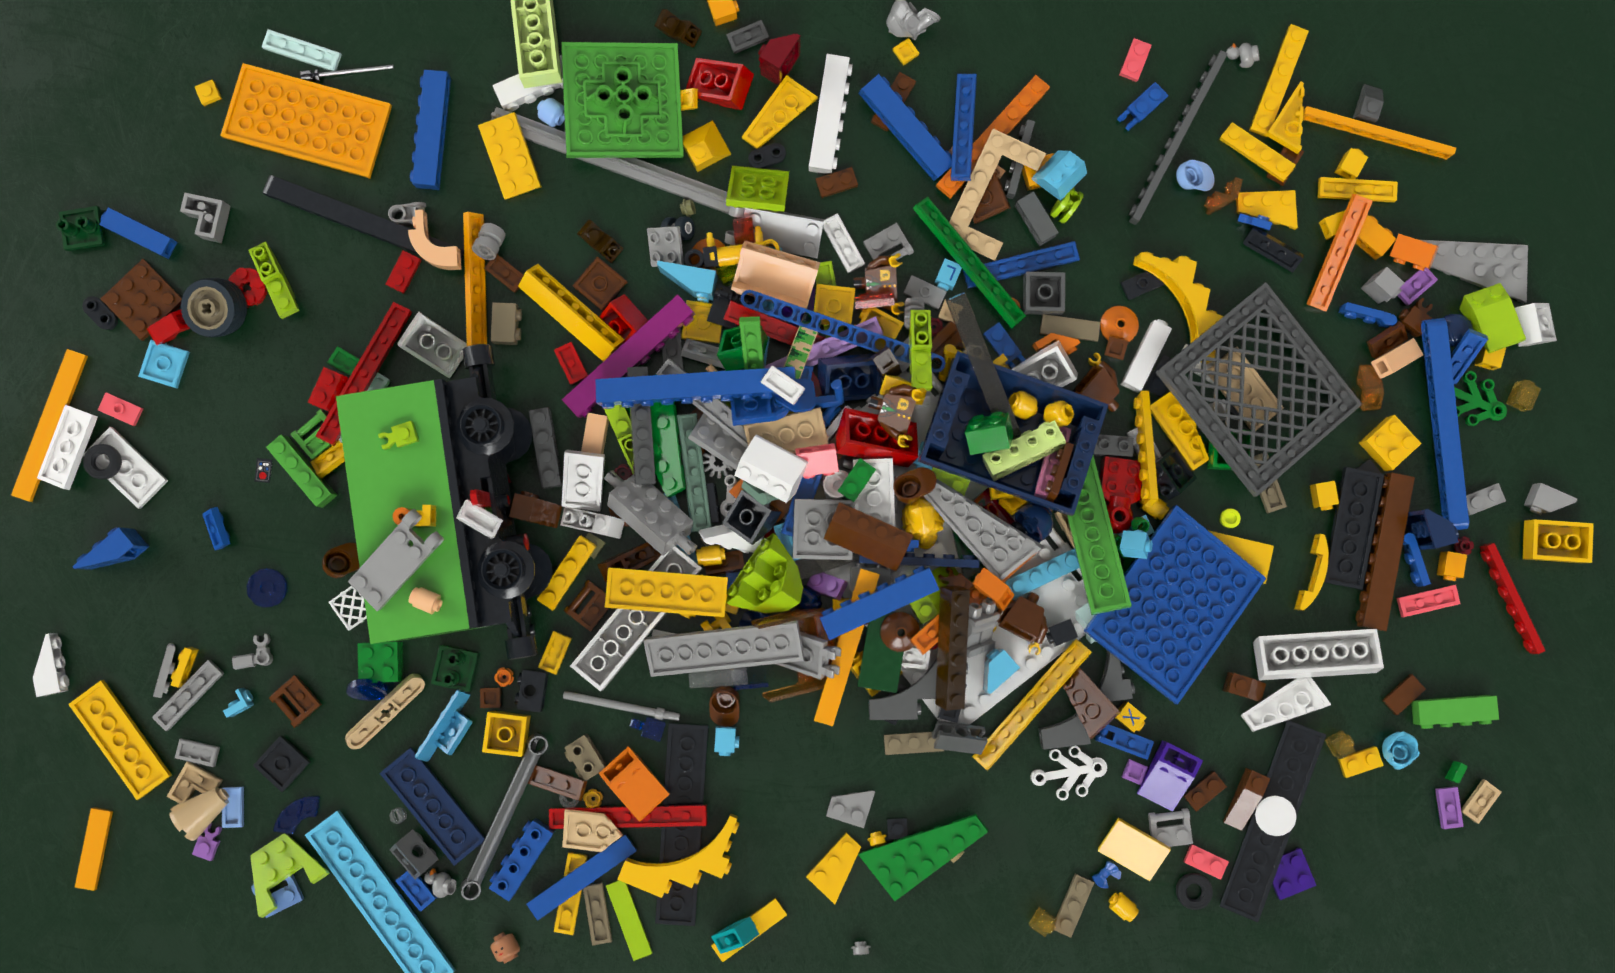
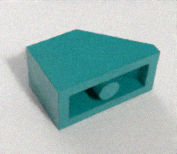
M747 917L715 933L711 938L720 954L745 946L757 937L759 932L751 917Z

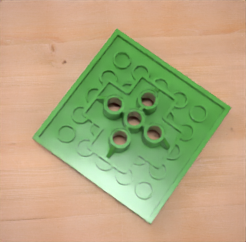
M561 42L566 158H683L678 43ZM622 75L625 76L627 80L621 81L617 77ZM605 94L608 97V99L603 100L599 97V95ZM624 94L628 99L622 100L618 95ZM643 94L647 99L641 100L638 95ZM626 113L629 118L623 119L619 114Z

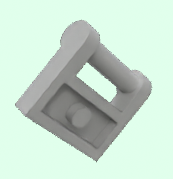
M897 223L863 241L873 260L899 244L903 248L891 254V256L897 253L901 254L896 260L907 254L911 255L914 253L912 246L908 243Z
M1188 808L1175 812L1148 813L1150 835L1169 847L1193 844ZM1182 819L1183 823L1157 827V822Z

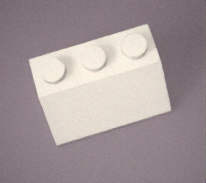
M756 434L741 457L734 476L787 503L796 494L808 461Z

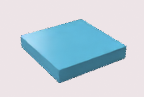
M150 340L138 377L178 389L190 352L167 344L156 345L154 340Z

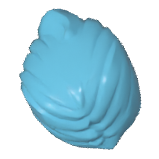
M1404 731L1389 735L1382 744L1383 757L1397 770L1405 768L1408 764L1410 765L1420 754L1416 738Z

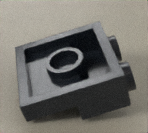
M1176 446L1155 460L1157 484L1160 487L1161 494L1167 497L1168 500L1180 495L1197 479Z

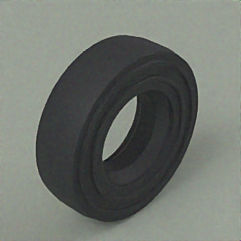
M98 444L87 450L84 455L83 465L90 476L96 479H109L119 472L122 459L120 453L114 447L107 444ZM101 454L107 455L110 460L108 467L105 469H99L96 466V458Z
M1189 873L1182 876L1176 885V896L1179 902L1188 909H1202L1212 899L1213 890L1210 882L1198 873ZM1191 884H1198L1201 887L1202 892L1197 899H1191L1187 895V888Z

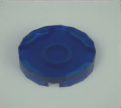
M269 568L256 571L247 583L248 597L255 605L263 608L274 607L280 604L288 590L287 581L279 571Z
M357 679L347 685L346 693L348 696L358 700L374 701L385 698L388 688L380 681L376 684L372 683L373 680Z

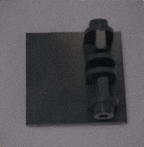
M718 284L707 321L727 328L738 327L740 325L723 318L730 300L742 304L741 295L729 287ZM745 295L744 301L747 304L751 305L754 303L755 298L753 296Z

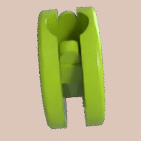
M1074 187L1061 201H1056L1050 212V216L1053 218L1062 212L1059 218V222L1062 224L1067 222L1084 195L1080 191H1074Z

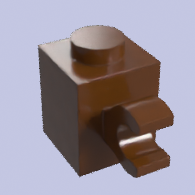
M1424 298L1419 299L1415 306L1408 309L1405 308L1398 316L1400 318L1399 321L1404 324L1406 331L1415 338L1422 335V321L1433 319L1426 314L1432 309L1433 304H1429L1426 308L1422 307Z

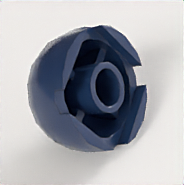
M1030 503L1018 509L1014 514L1015 521L1023 525L1027 532L1026 535L1038 543L1045 540L1052 531L1053 518L1049 508Z

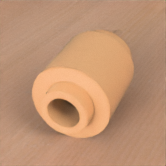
M415 587L409 597V603L413 607L429 614H433L435 611L438 612L443 603L441 595L423 587Z

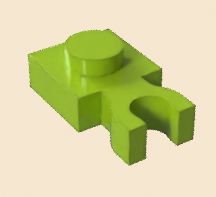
M413 421L391 427L392 433L384 432L378 434L380 439L388 438V443L381 445L383 450L391 448L395 443L400 448L419 441Z

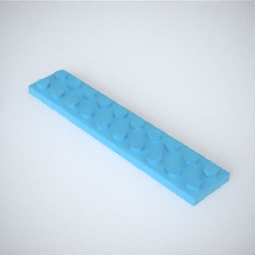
M340 810L336 811L305 835L404 973H453L456 971Z

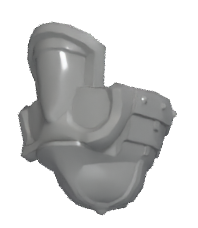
M896 0L892 5L886 24L889 33L896 37H910L912 40H916L918 35L925 32L928 26L939 22L941 17L927 8L918 12L911 1L908 3L906 0Z

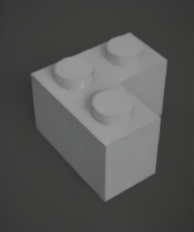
M184 193L180 212L188 217L198 219L195 235L204 240L222 243L231 206L222 200Z

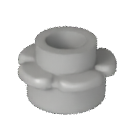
M855 942V946L851 947L853 955L869 954V948H871L870 945H867V942Z

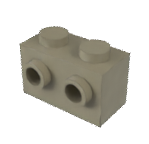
M516 303L492 304L491 342L493 344L518 345V340L521 339V328H518V324L522 320V309H519Z
M587 733L564 747L566 750L564 752L569 762H574L577 767L575 772L580 779L583 778L587 781L607 766Z

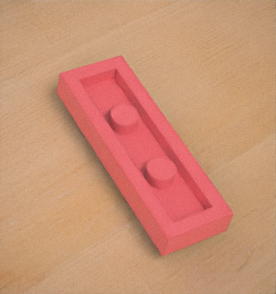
M1456 585L1396 598L1401 617L1461 604Z

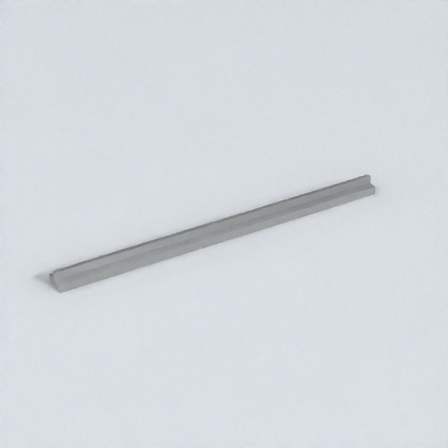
M496 107L495 111L491 113V120L512 112ZM517 115L526 140L566 154L565 132ZM577 158L729 214L730 206H726L727 192L637 158ZM737 217V218H740V219H742V220H745L746 217Z

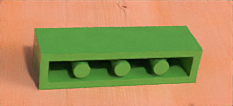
M281 434L266 446L316 507L323 508L338 496L324 478L321 479L317 476L312 464L288 436Z
M1494 695L1414 700L1411 703L1413 724L1421 725L1422 729L1433 728L1434 724H1440V727H1453V723H1460V726H1470L1475 721H1479V724H1492V720H1499L1497 696Z

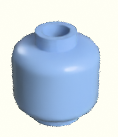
M553 98L540 101L537 106L538 118L550 127L560 126L565 121L564 105Z

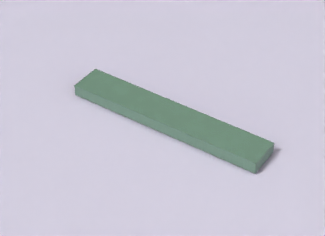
M697 413L677 415L689 517L693 520L691 532H698L701 529L712 527L702 450L699 445L688 439L698 422Z

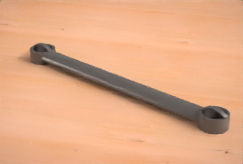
M535 733L527 739L525 754L467 879L460 884L461 895L466 900H474L480 895V885L540 755L547 750L548 742L542 734ZM542 738L544 745L540 750H536V745L539 739ZM472 884H476L478 886L476 892L469 895Z

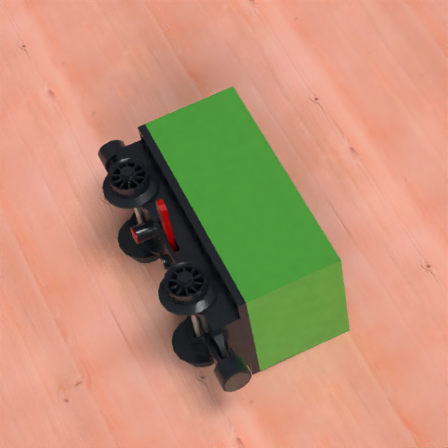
M477 344L462 349L465 369L469 370L471 378L452 381L437 379L336 396L359 566L361 567L398 526L393 521L392 516L393 512L400 507L422 511V505H435L436 527L414 526L412 530L424 542L435 531L444 538L441 545L435 549L381 610L376 611L364 599L370 644L410 640L506 624L508 626V640H505L507 659L513 660L536 656L535 635L531 636L526 601L528 598L539 595L548 587L552 578L553 566L549 556L542 548L529 544L526 533L516 534L514 518L509 517L512 502L506 464L519 459L528 451L532 442V428L529 420L521 412L513 408H507L503 403L496 400L491 368L495 365L492 345ZM413 421L419 439L418 442L400 448L395 443L389 449H382L381 445L387 444L388 438L380 439L378 434L384 432L392 433L391 427ZM465 500H470L472 505L482 507L503 520L493 539L456 519ZM415 587H423L441 595L443 603L440 610L429 614L413 607L409 603V597Z

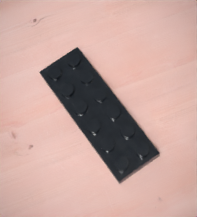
M1349 467L1343 468L1338 494L1339 504L1336 505L1328 547V568L1324 583L1363 590L1384 474Z

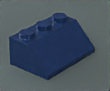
M874 354L818 358V380L822 396L835 395L834 389L831 388V383L836 379L842 381L844 401L868 399L874 394L878 396L880 393L881 376L871 359V356Z
M1429 509L1408 512L1406 528L1408 533L1415 535L1420 550L1436 549L1459 542L1458 530L1449 520Z

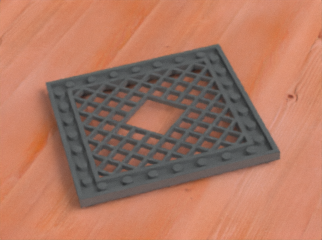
M1266 282L1156 371V374L1253 497L1262 493L1362 405ZM1255 317V325L1247 324ZM1260 317L1268 318V327L1259 326ZM1246 327L1255 329L1254 338L1246 337ZM1242 328V336L1234 335V333ZM1259 330L1267 331V340L1259 339ZM1272 332L1280 334V342L1271 341ZM1229 338V346H1228V347H1226V346H1220L1222 343H1224V342ZM1233 338L1242 340L1241 349L1233 348ZM1246 341L1254 342V351L1246 350ZM1259 343L1267 344V353L1258 352ZM1271 345L1279 346V355L1271 354ZM1284 347L1292 349V358L1284 356ZM1215 350V358L1207 357ZM1220 350L1228 351V360L1219 359ZM1233 352L1241 353V362L1232 361ZM1245 354L1254 355L1253 364L1245 363ZM1258 356L1266 357V367L1258 365ZM1271 358L1279 359V369L1270 367ZM1283 360L1291 362V371L1283 370ZM1202 361V369L1193 368ZM1206 361L1215 362V371L1206 370ZM1219 363L1228 364L1227 373L1219 372ZM1296 363L1304 364V373L1296 372ZM1232 365L1240 366V376L1232 374ZM1245 367L1278 373L1277 409L1243 403ZM1193 372L1201 373V383L1192 381ZM1206 374L1214 375V385L1205 383ZM1283 374L1291 375V384L1283 383ZM1219 376L1227 377V387L1218 386ZM1295 376L1304 377L1303 386L1295 385ZM1231 378L1240 380V389L1231 388ZM1308 378L1316 379V388L1308 387ZM1194 386L1201 387V394L1197 391V389ZM1205 387L1214 389L1213 398L1205 397ZM1282 387L1291 388L1290 397L1282 396ZM1295 389L1303 390V399L1295 398ZM1218 390L1227 391L1226 400L1218 399ZM1308 391L1316 392L1315 401L1307 400ZM1231 392L1239 393V402L1231 401ZM1320 393L1328 394V404L1320 402ZM1282 400L1290 401V411L1282 410ZM1206 401L1213 402V410ZM1295 402L1303 403L1302 413L1294 412ZM1217 403L1226 404V414L1217 413ZM1307 404L1315 405V415L1307 414ZM1230 405L1239 406L1238 416L1230 415ZM1320 406L1327 407L1320 413ZM1243 407L1252 408L1251 418L1243 417ZM1256 409L1264 410V420L1256 419ZM1269 411L1277 413V422L1268 421ZM1281 413L1290 415L1289 424L1281 423ZM1294 416L1302 417V426L1294 425ZM1219 417L1225 418V425ZM1307 418H1313V420L1309 424H1307ZM1230 419L1238 420V429L1229 428ZM1243 421L1251 422V431L1242 430ZM1255 423L1264 424V433L1255 432ZM1268 425L1277 426L1276 436L1268 434ZM1281 427L1289 428V438L1281 436ZM1294 429L1300 430V431L1293 437V435H1294ZM1231 432H1232V433H1238V439H1237V440H1236L1235 437L1231 434ZM1242 434L1251 435L1250 445L1242 444ZM1255 436L1263 437V447L1255 446ZM1268 438L1276 439V449L1267 448ZM1281 440L1288 441L1280 448ZM1243 448L1250 449V456ZM1254 450L1263 451L1262 461L1254 459ZM1267 452H1273L1274 454L1267 459Z

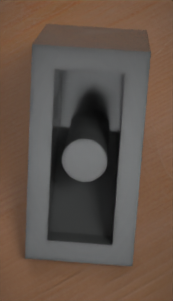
M1364 84L1353 119L1374 124L1379 119L1384 103L1383 90Z

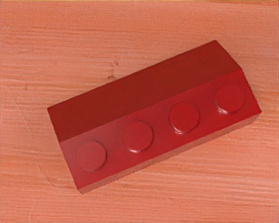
M844 408L836 434L837 454L862 459L893 458V465L907 468L919 457L916 422L910 421L907 434L904 433V435L912 437V441L905 439V444L909 447H900L898 441L891 437L880 425V421L877 420L878 414Z

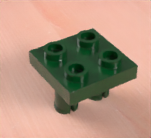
M92 206L58 212L59 220L56 222V228L61 231L63 249L65 251L105 245L103 226L99 225L101 222L100 207Z
M439 645L431 684L471 692L479 653Z

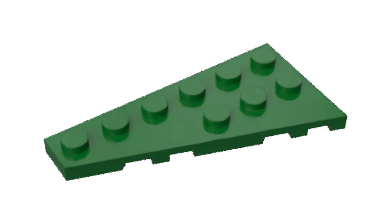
M660 402L650 406L654 466L666 497L670 498L685 490L686 485L684 469L681 463L680 453L682 452L678 438L676 405H674V402L672 405H661ZM626 408L627 413L630 417V408Z
M977 814L944 826H938L925 832L922 831L897 839L885 845L876 846L867 851H861L858 855L892 899L896 901L988 833L989 830Z

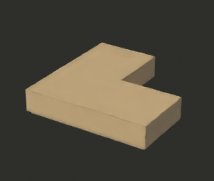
M187 761L167 797L180 804L189 800L195 790L205 793L216 787L219 788L223 780L196 764Z

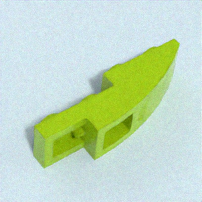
M265 241L249 249L248 251L261 281L266 285L279 317L284 319L300 311L294 299L296 297L268 243Z
M910 310L909 362L911 386L931 391V311Z
M614 405V408L604 410L628 465L634 474L630 417L626 408L622 407V405Z

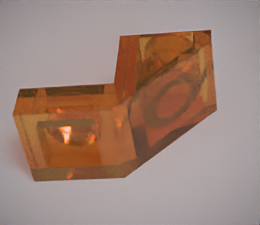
M1235 177L1231 182H1228L1225 188L1226 194L1215 191L1211 196H1208L1205 203L1207 208L1206 214L1210 215L1234 202L1239 196L1243 179Z
M1372 365L1359 366L1356 381L1362 389L1360 400L1362 405L1360 409L1362 411L1381 409L1384 396L1382 379L1379 378Z

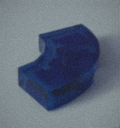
M308 796L291 803L277 818L273 831L294 834L297 826L303 819L318 815L320 796Z

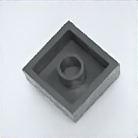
M1026 272L1023 276L1024 314L1062 315L1065 312V273Z

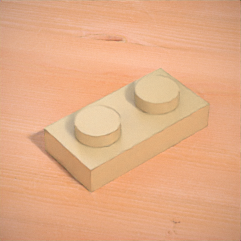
M1482 779L1461 808V812L1479 824L1499 797L1501 791L1488 781Z

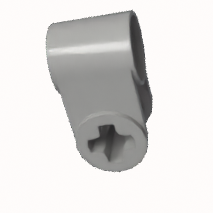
M413 202L410 204L394 205L389 209L388 216L392 222L399 225H413L412 218L415 216V210L425 211L426 203ZM397 212H403L402 218L395 219L394 217Z

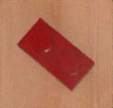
M403 250L385 285L405 294L422 260Z
M572 342L554 350L571 386L588 376Z

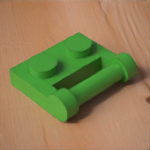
M319 409L316 412L317 414L299 430H294L291 433V436L311 460H314L331 446L316 437L320 428L307 439H303L307 432L320 421L324 422L327 414L322 409Z

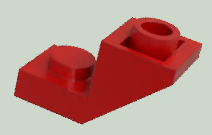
M181 309L168 314L147 328L156 345L175 339L178 333L190 329L182 317Z

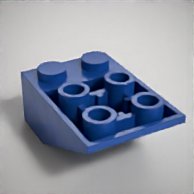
M116 527L108 532V537L103 541L95 543L88 554L81 555L76 560L77 563L72 567L74 569L92 570L134 560L149 546L135 529Z

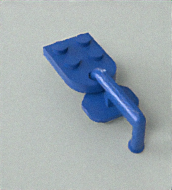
M796 379V382L803 386L805 391L794 405L779 395H773L771 399H761V396L753 397L752 400H741V397L733 398V401H731L733 426L776 421L785 417L789 411L805 412L818 407L840 406L844 403L842 381L836 379L831 383V388L834 389L835 395L815 397L814 383L810 379Z

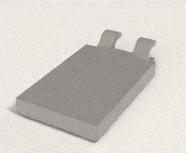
M800 632L805 655L804 661L777 664L820 680L825 676L834 678V674L839 675L840 667L838 665H828L829 659L835 660L836 656L840 657L842 649L836 646H827L828 640Z

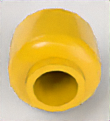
M1025 391L1013 393L1008 400L1009 412L1020 419L1027 420L1038 411L1037 399Z
M1057 401L1045 407L1043 417L1045 422L1055 420L1060 428L1071 423L1074 410L1067 402Z

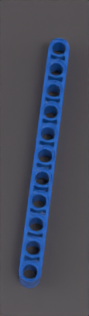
M746 290L741 295V303L747 308L874 352L880 351L875 347V341L882 338L885 340V347H889L896 359L910 364L909 344L753 290ZM747 293H752L755 296V302L751 305L744 301ZM767 299L774 302V308L771 311H766L763 308V302ZM790 306L793 309L792 316L784 317L781 313L782 308ZM807 312L811 315L812 318L808 324H803L800 321L802 313ZM827 319L830 322L829 329L821 330L819 328L820 320ZM842 325L847 326L849 330L848 334L844 337L839 336L837 332L838 328ZM859 332H864L867 335V340L864 343H859L856 340V335ZM896 345H902L904 348V353L901 356H896L893 352ZM931 352V361L933 358H939L941 361L940 367L932 368V372H941L945 367V359Z
M1445 318L1423 320L1421 331L1442 517L1452 522L1457 530H1464L1469 527V516L1448 326Z

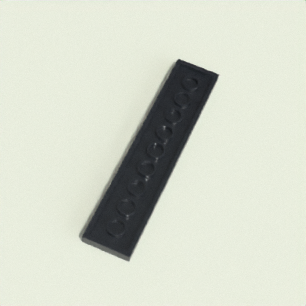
M1287 720L1267 775L1270 781L1260 802L1270 796L1283 797L1291 802L1297 817L1326 734ZM1255 809L1220 907L1259 922L1291 831L1281 836L1265 833L1256 822Z
M669 723L664 788L670 795L664 799L663 806L703 805L709 725ZM702 826L662 827L659 863L678 861L699 852L701 848ZM670 879L669 881L672 882L669 893H664L662 898L657 896L655 924L695 926L698 884L694 883L693 887L690 888Z

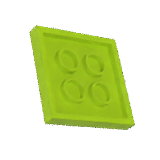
M732 166L726 206L784 212L789 171Z

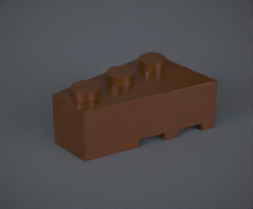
M521 491V494H514L509 517L557 528L562 505L541 500L539 496L533 493Z

